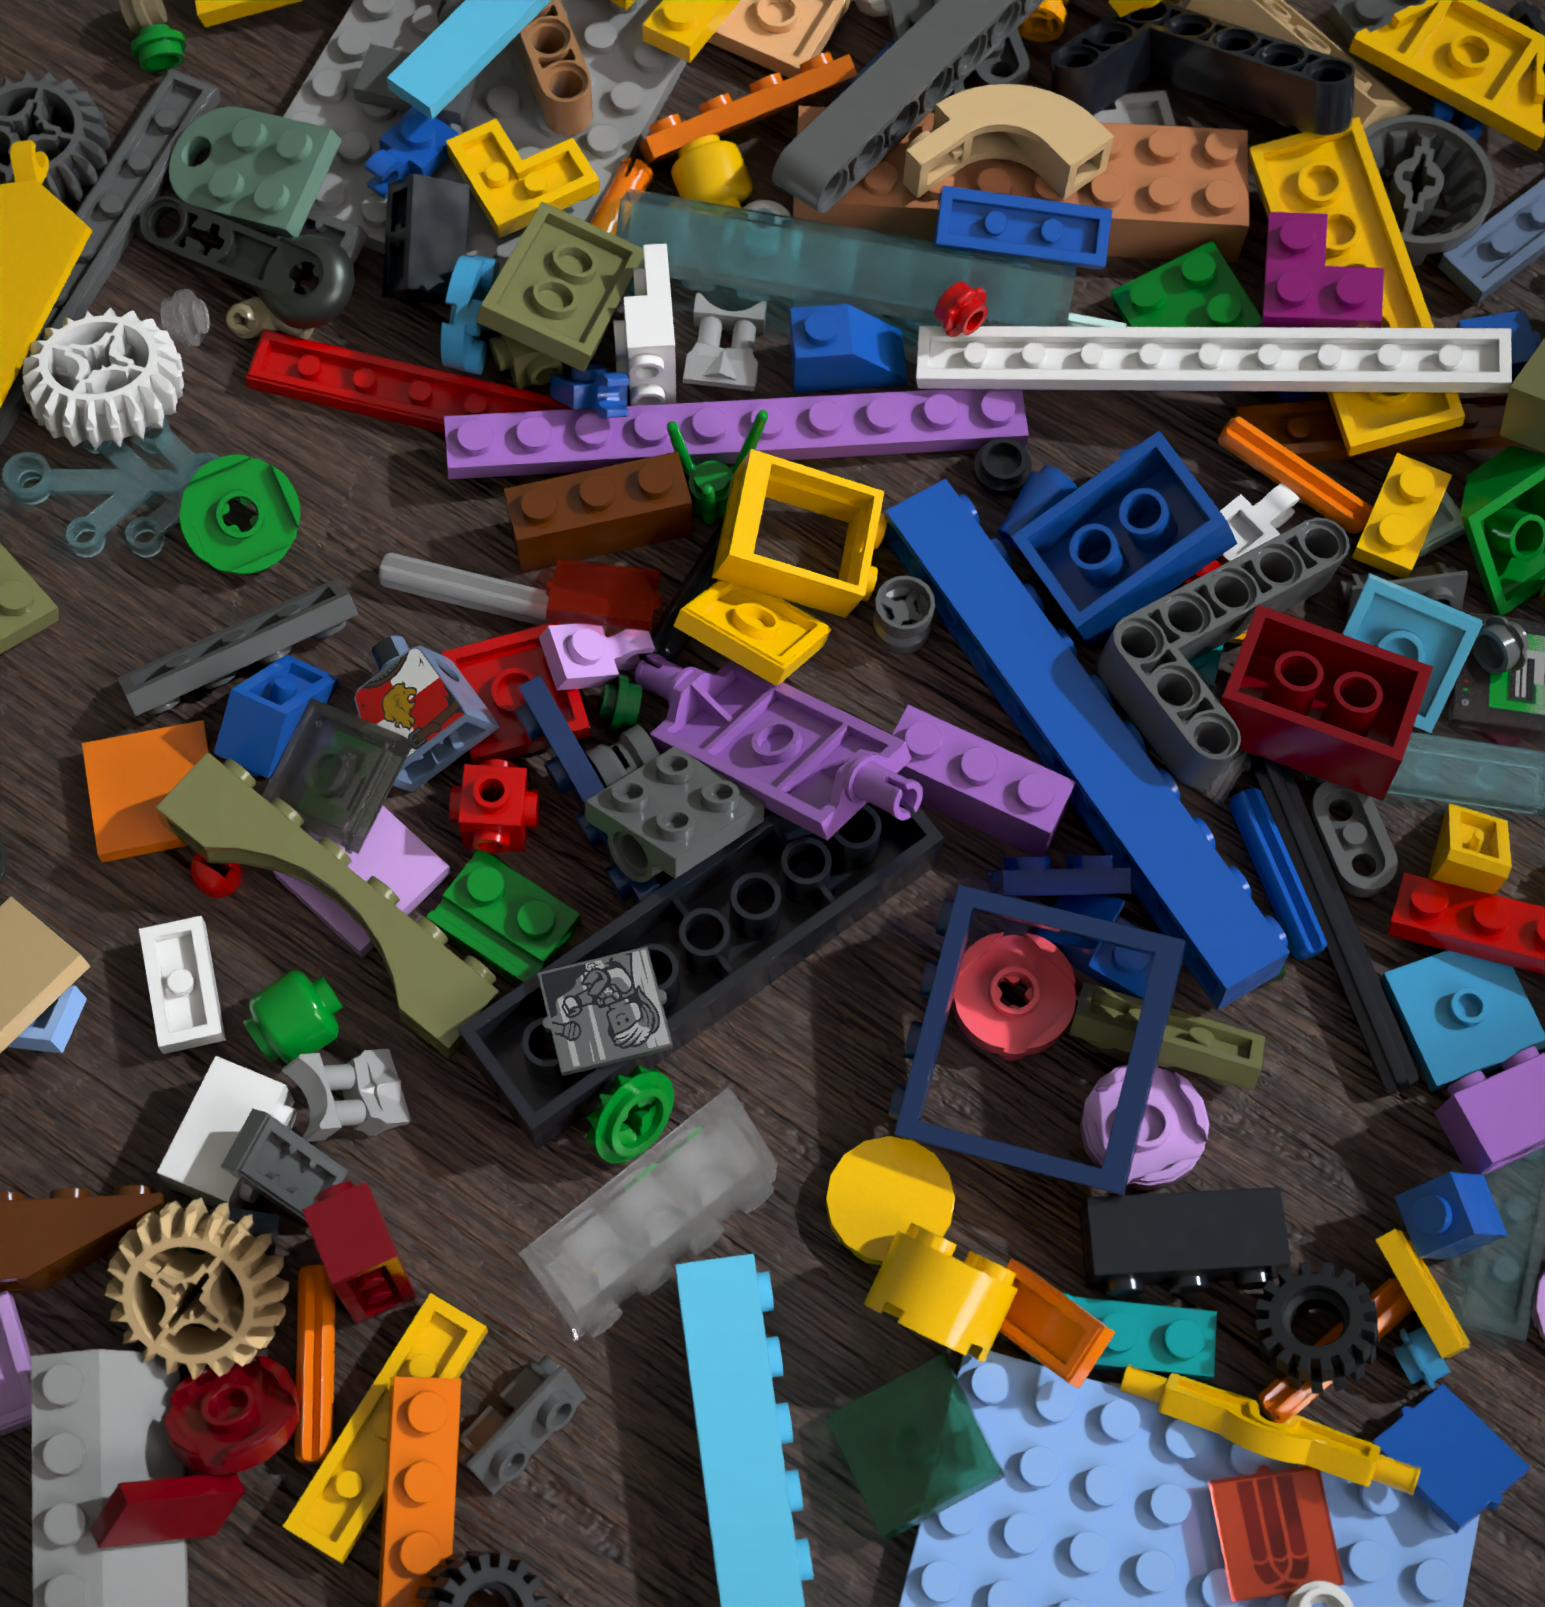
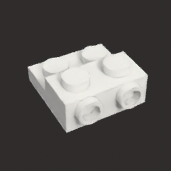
M667 243L643 245L644 268L633 269L635 296L624 297L625 320L613 321L616 371L624 372L629 377L630 406L676 404L675 337Z

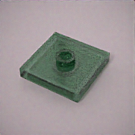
M943 1353L827 1416L881 1536L887 1541L1006 1477L949 1360Z

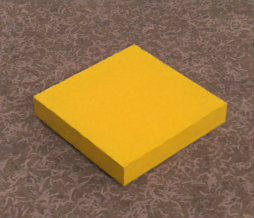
M722 580L717 581L681 608L674 627L775 686L782 683L825 645L831 632V628L781 598Z

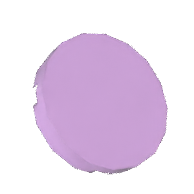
M1127 1065L1119 1066L1100 1078L1083 1105L1080 1122L1081 1137L1086 1154L1097 1168L1102 1169ZM1158 1065L1156 1066L1127 1183L1128 1188L1143 1191L1170 1187L1188 1175L1204 1151L1209 1130V1120L1204 1101L1190 1081L1177 1072L1173 1074L1166 1069L1158 1068Z

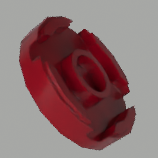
M255 1355L256 1361H251L243 1367L234 1362L231 1370L220 1377L208 1364L205 1365L204 1371L195 1380L192 1379L191 1374L177 1385L169 1398L172 1406L167 1416L164 1413L163 1428L176 1459L195 1472L216 1476L243 1472L270 1459L289 1441L299 1422L300 1398L285 1367L270 1357Z

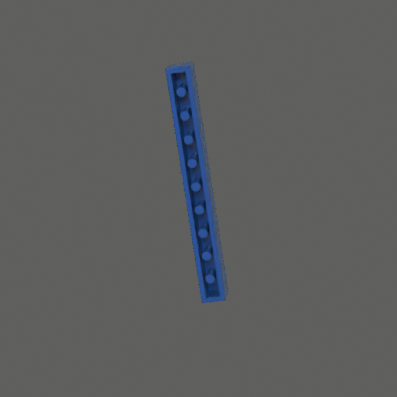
M944 479L885 511V519L887 521L884 534L885 543L909 576L919 578L930 587L935 599L934 612L1044 767L1076 781L1070 799L1071 805L1163 935L1186 941L1182 961L1217 1011L1276 977L1281 972L1290 953L1287 949L1288 941L1283 929L1273 917L1269 915L1264 917L1251 899V889L1244 875L1235 866L1228 867L1215 850V839L1209 827L1201 818H1192L1180 802V792L1174 779L1166 770L1162 768L1156 769L1145 753V744L1137 728L1129 721L1123 723L1111 707V698L1102 680L1094 674L1090 676L1087 674L1077 660V650L1070 636L1061 628L1055 630L1044 614V606L1037 591L1031 584L1021 583L1011 569V560L1005 547L996 538L990 540L979 525L978 513L970 499L964 494L958 496L949 482Z

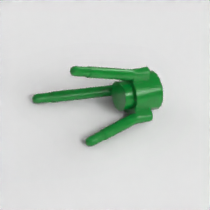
M760 410L757 412L735 464L730 468L718 461H706L698 466L693 464L678 424L675 421H670L667 424V431L674 452L678 451L692 501V510L697 515L703 517L705 523L712 524L716 518L725 515L733 474L750 449H756L768 419L767 411Z

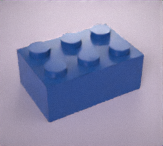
M1160 431L1153 434L1011 536L1089 648L1112 633L1116 624L1124 617L1160 599L1237 544L1228 521Z

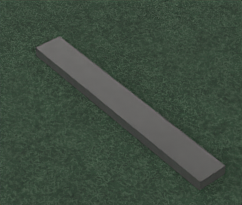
M169 68L102 171L98 181L93 185L75 213L93 231L36 341H43L45 328L61 329L64 317L73 321L82 319L140 228L139 221L142 211L148 203L160 197L170 181V158L178 139L192 122L203 114L216 109L221 101L218 87ZM24 364L0 408V446L28 404L22 388L24 384L22 372Z

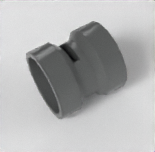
M909 575L896 576L887 580L879 588L875 599V613L872 622L873 636L877 643L888 652L898 655L911 654L920 650L928 641L935 610L934 594L926 583L919 578ZM911 622L909 625H902V623Z
M639 724L620 733L619 740L609 747L601 744L585 752L605 789L660 756L650 737Z

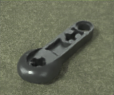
M168 196L155 198L142 211L139 221L140 231L147 241L170 256L253 289L274 317L288 327L307 330L324 326L341 313L351 298L355 283L353 263L345 249L327 237L308 234L277 240ZM169 213H179L181 223L177 232L169 238H159L157 229L161 219ZM200 232L203 236L213 240L221 238L224 240V244L220 250L216 248L209 250L196 240L197 233ZM306 275L311 279L313 275L319 279L318 285L314 290L306 287L305 291L300 287V283Z

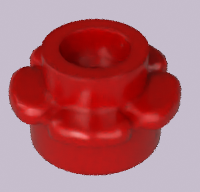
M960 281L950 286L943 293L935 307L934 317L942 324L943 329L946 330V335L949 337H957L961 333L970 335L983 324L988 313V309L984 305L986 301L985 290L981 287H977L974 290L966 282Z

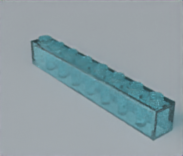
M629 189L620 199L616 236L643 248V245L667 243L669 277L682 279V286L691 290L714 291L717 285L738 289L737 295L739 297L753 301H769L771 295L791 298L795 307L849 304L880 320L882 315L905 318L904 324L906 326L919 330V326L942 325L934 317L935 307L940 297L950 286L964 281L974 290L977 287H981L986 292L984 305L987 307L988 313L981 326L1066 327L1076 279V267L936 248L933 247V241L635 189ZM644 259L640 268H644Z

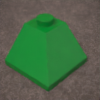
M1511 445L1467 475L1460 513L1492 613L1495 616L1505 615L1542 590L1545 584V454Z

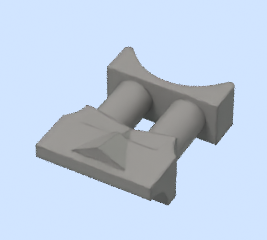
M696 293L693 327H699L698 339L694 348L687 353L683 383L755 391L758 378V361L753 355L756 334L764 335L767 302L762 300L755 306L742 311H727L715 307L701 293ZM722 330L733 331L731 348L719 347Z
M390 1049L364 1050L347 1064L323 1065L320 1053L300 1054L282 1068L283 1073L297 1083L307 1099L310 1109V1121L302 1138L308 1142L326 1140L342 1128V1126L352 1125L354 1130L361 1131L368 1136H377L386 1130L412 1122L401 1088V1080L398 1078ZM342 1090L344 1100L334 1101L331 1091Z

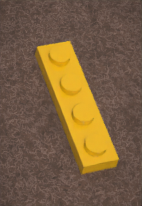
M430 1293L283 1527L343 1565L384 1499L390 1377L459 1379L488 1332L487 1327Z

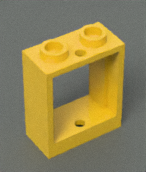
M750 449L733 474L712 578L846 618L861 600H869L876 584L878 569L871 566L873 550L877 549L881 544L887 526L885 515L880 514L884 491ZM765 497L849 523L838 579L754 554Z

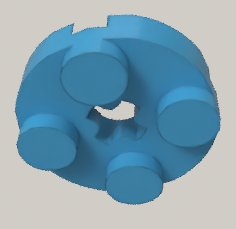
M461 255L451 276L445 302L452 304L450 324L442 322L441 360L444 367L478 375L482 374L487 357V341H484L485 333H495L496 331L477 323L476 319L481 304L499 275V259L478 255Z

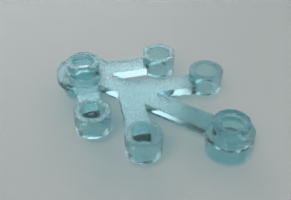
M164 417L163 428H160L163 431L158 437H144L143 440L137 438V441L144 451L148 453H161L176 470L152 469L124 441H122L121 447L113 440L103 441L96 450L85 439L81 442V446L86 451L101 453L116 469H51L45 458L40 454L21 452L12 456L3 467L2 478L12 498L19 503L28 505L40 504L50 494H113L90 514L74 519L67 526V541L72 551L81 557H92L100 553L106 542L104 534L153 494H173L148 517L135 518L126 527L125 537L131 551L139 557L146 558L152 557L162 550L164 546L163 534L179 522L182 495L194 474L202 466L214 459L220 458V456L209 452L195 454L172 433L169 423ZM146 427V430H145L144 435L146 434V432H147L148 430L153 429V428H152V427ZM31 479L41 480L33 487L23 488V485ZM85 531L95 532L94 537L88 542L81 543L76 541L77 537ZM150 531L154 533L153 538L148 542L140 543L135 541L136 537L142 532Z

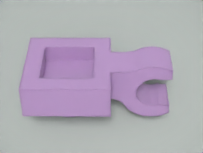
M601 622L549 625L539 636L556 690L602 687L604 683L610 685L619 675L618 670L637 668L640 662L638 654L652 653L655 650L648 628L645 627L627 629L614 636L606 637Z

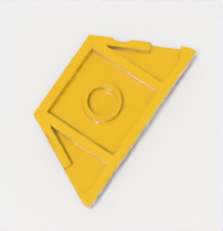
M1427 0L1421 5H1411L1393 14L1389 24L1371 33L1365 28L1355 35L1349 52L1535 151L1539 148L1545 136V123H1542V103L1545 99V74L1543 72L1545 36L1477 0Z

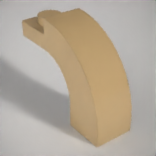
M995 84L975 87L947 97L936 104L933 131L928 130L919 134L906 150L903 184L916 198H919L968 164L984 159H1007L1031 168L1064 200L1106 171L1114 136L1087 110L1051 91L1018 84Z

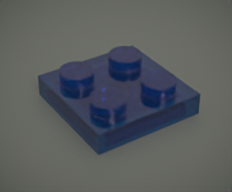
M1113 855L1066 856V868H1050V857H1004V869L989 870V892L1004 896L1131 893L1130 868L1113 867Z

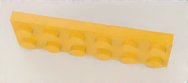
M1360 117L1353 118L1351 127L1342 133L1319 135L1306 131L1249 147L1248 160L1268 218L1269 212L1328 214L1325 266L1384 268L1381 328H1434ZM1327 392L1348 456L1463 426L1465 413L1457 393Z

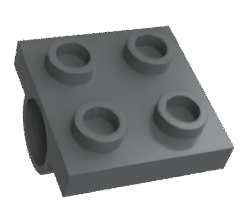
M674 746L586 800L585 810L586 821L608 835L609 850L619 869L630 879L642 883L650 880L662 871L676 879L764 822L765 801Z

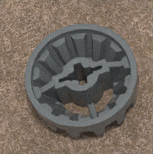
M1423 115L1390 117L1364 130L1382 182L1392 179L1386 193L1412 265H1421L1428 254L1432 256L1433 260L1441 261L1443 254L1458 248L1459 245L1477 233L1493 202L1495 179L1488 157L1471 136L1446 121ZM1438 197H1440L1443 203L1444 210L1434 208ZM1429 219L1443 222L1430 235H1413L1414 231L1421 229L1427 224Z

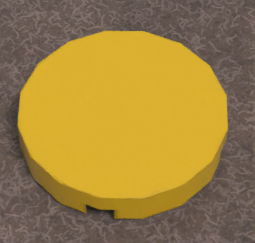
M886 1136L863 1141L843 1155L830 1175L825 1206L830 1228L837 1239L841 1240L844 1246L852 1251L853 1255L865 1263L881 1266L897 1231L906 1234L911 1222L944 1237L951 1225L955 1196L950 1175L934 1153L914 1140Z

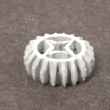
M111 307L103 316H93L87 310L85 317L77 321L64 317L63 327L61 329L45 328L43 341L30 343V356L23 359L24 368L22 372L24 384L22 388L26 402L30 404L32 415L37 419L39 426H46V429L50 431L53 438L65 436L73 447L85 439L96 450L103 441L113 440L121 447L123 438L131 435L143 440L146 427L163 428L164 415L175 414L177 399L183 396L184 382L181 373L183 372L181 356L177 353L168 331L160 330L153 319L140 321L134 310L122 317H118Z

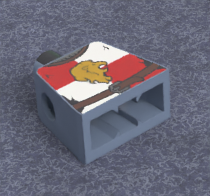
M402 636L387 637L379 641L372 648L371 654L380 672L357 689L354 700L362 729H364V736H367L365 735L367 733H374L405 747L388 784L414 792L500 728L494 716L448 657L422 646L409 649Z

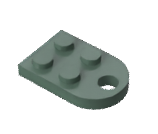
M228 106L217 108L197 118L178 139L169 164L171 185L176 194L188 204L251 229L286 238H295L299 236L342 139L331 128L242 107ZM211 148V153L207 160L201 165L193 167L197 155L204 149Z

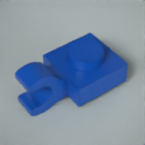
M412 106L379 138L380 150L374 153L365 164V170L374 175L367 183V187L386 199L389 183L404 178L410 173L430 176L449 158L446 140L458 136L459 133L435 117L432 120Z
M589 363L585 372L571 366V373L550 374V398L572 409L591 408L602 419L622 418L629 415V409L623 406L627 405V386H629V377L624 372L607 373L606 366Z

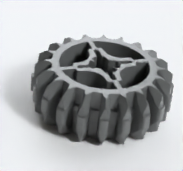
M26 71L22 81L13 83L4 75L3 87L0 88V156H3L4 160L10 162L9 167L0 164V184L15 182L10 157L11 145L18 141L32 140L36 145L35 152L42 151L49 159L48 173L42 185L61 202L71 198L81 203L83 195L81 188H92L98 181L96 173L102 172L108 162L106 154L110 152V139L105 130L107 125L103 113L95 106L93 98L88 95L87 91L79 92L78 87L73 84L71 79L59 84L49 71L40 81H36L35 77ZM55 123H59L70 128L72 131H74V133L69 134L62 132L61 127L55 126Z

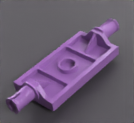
M656 653L648 654L646 657L648 662L657 665L659 668L643 660L639 662L635 673L636 684L641 685L643 690L650 691L669 702L667 718L650 733L658 752L663 754L674 746L765 801L766 809L827 841L867 802L890 813L899 820H907L911 817L910 812L900 807L899 804L913 812L918 810L923 797L922 786L915 780L907 779L897 774L912 759L906 741L783 682L775 686L732 660L717 673L695 667L682 668Z

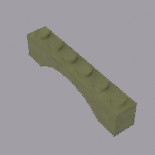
M207 752L156 806L161 823L209 863L244 864L277 871L310 885L337 903L365 931L381 956L395 990L400 1021L449 1060L462 1045L457 1029L498 1001L499 990L492 985L497 980L495 975L476 958L467 955L462 961L446 948L444 944L448 941L447 936L430 920L419 915L413 921L396 907L400 901L399 897L381 880L371 876L365 881L348 867L352 862L351 858L335 842L325 836L317 842L302 830L300 826L304 823V820L286 802L276 797L270 803L252 789L256 781L241 765L230 758L222 764Z

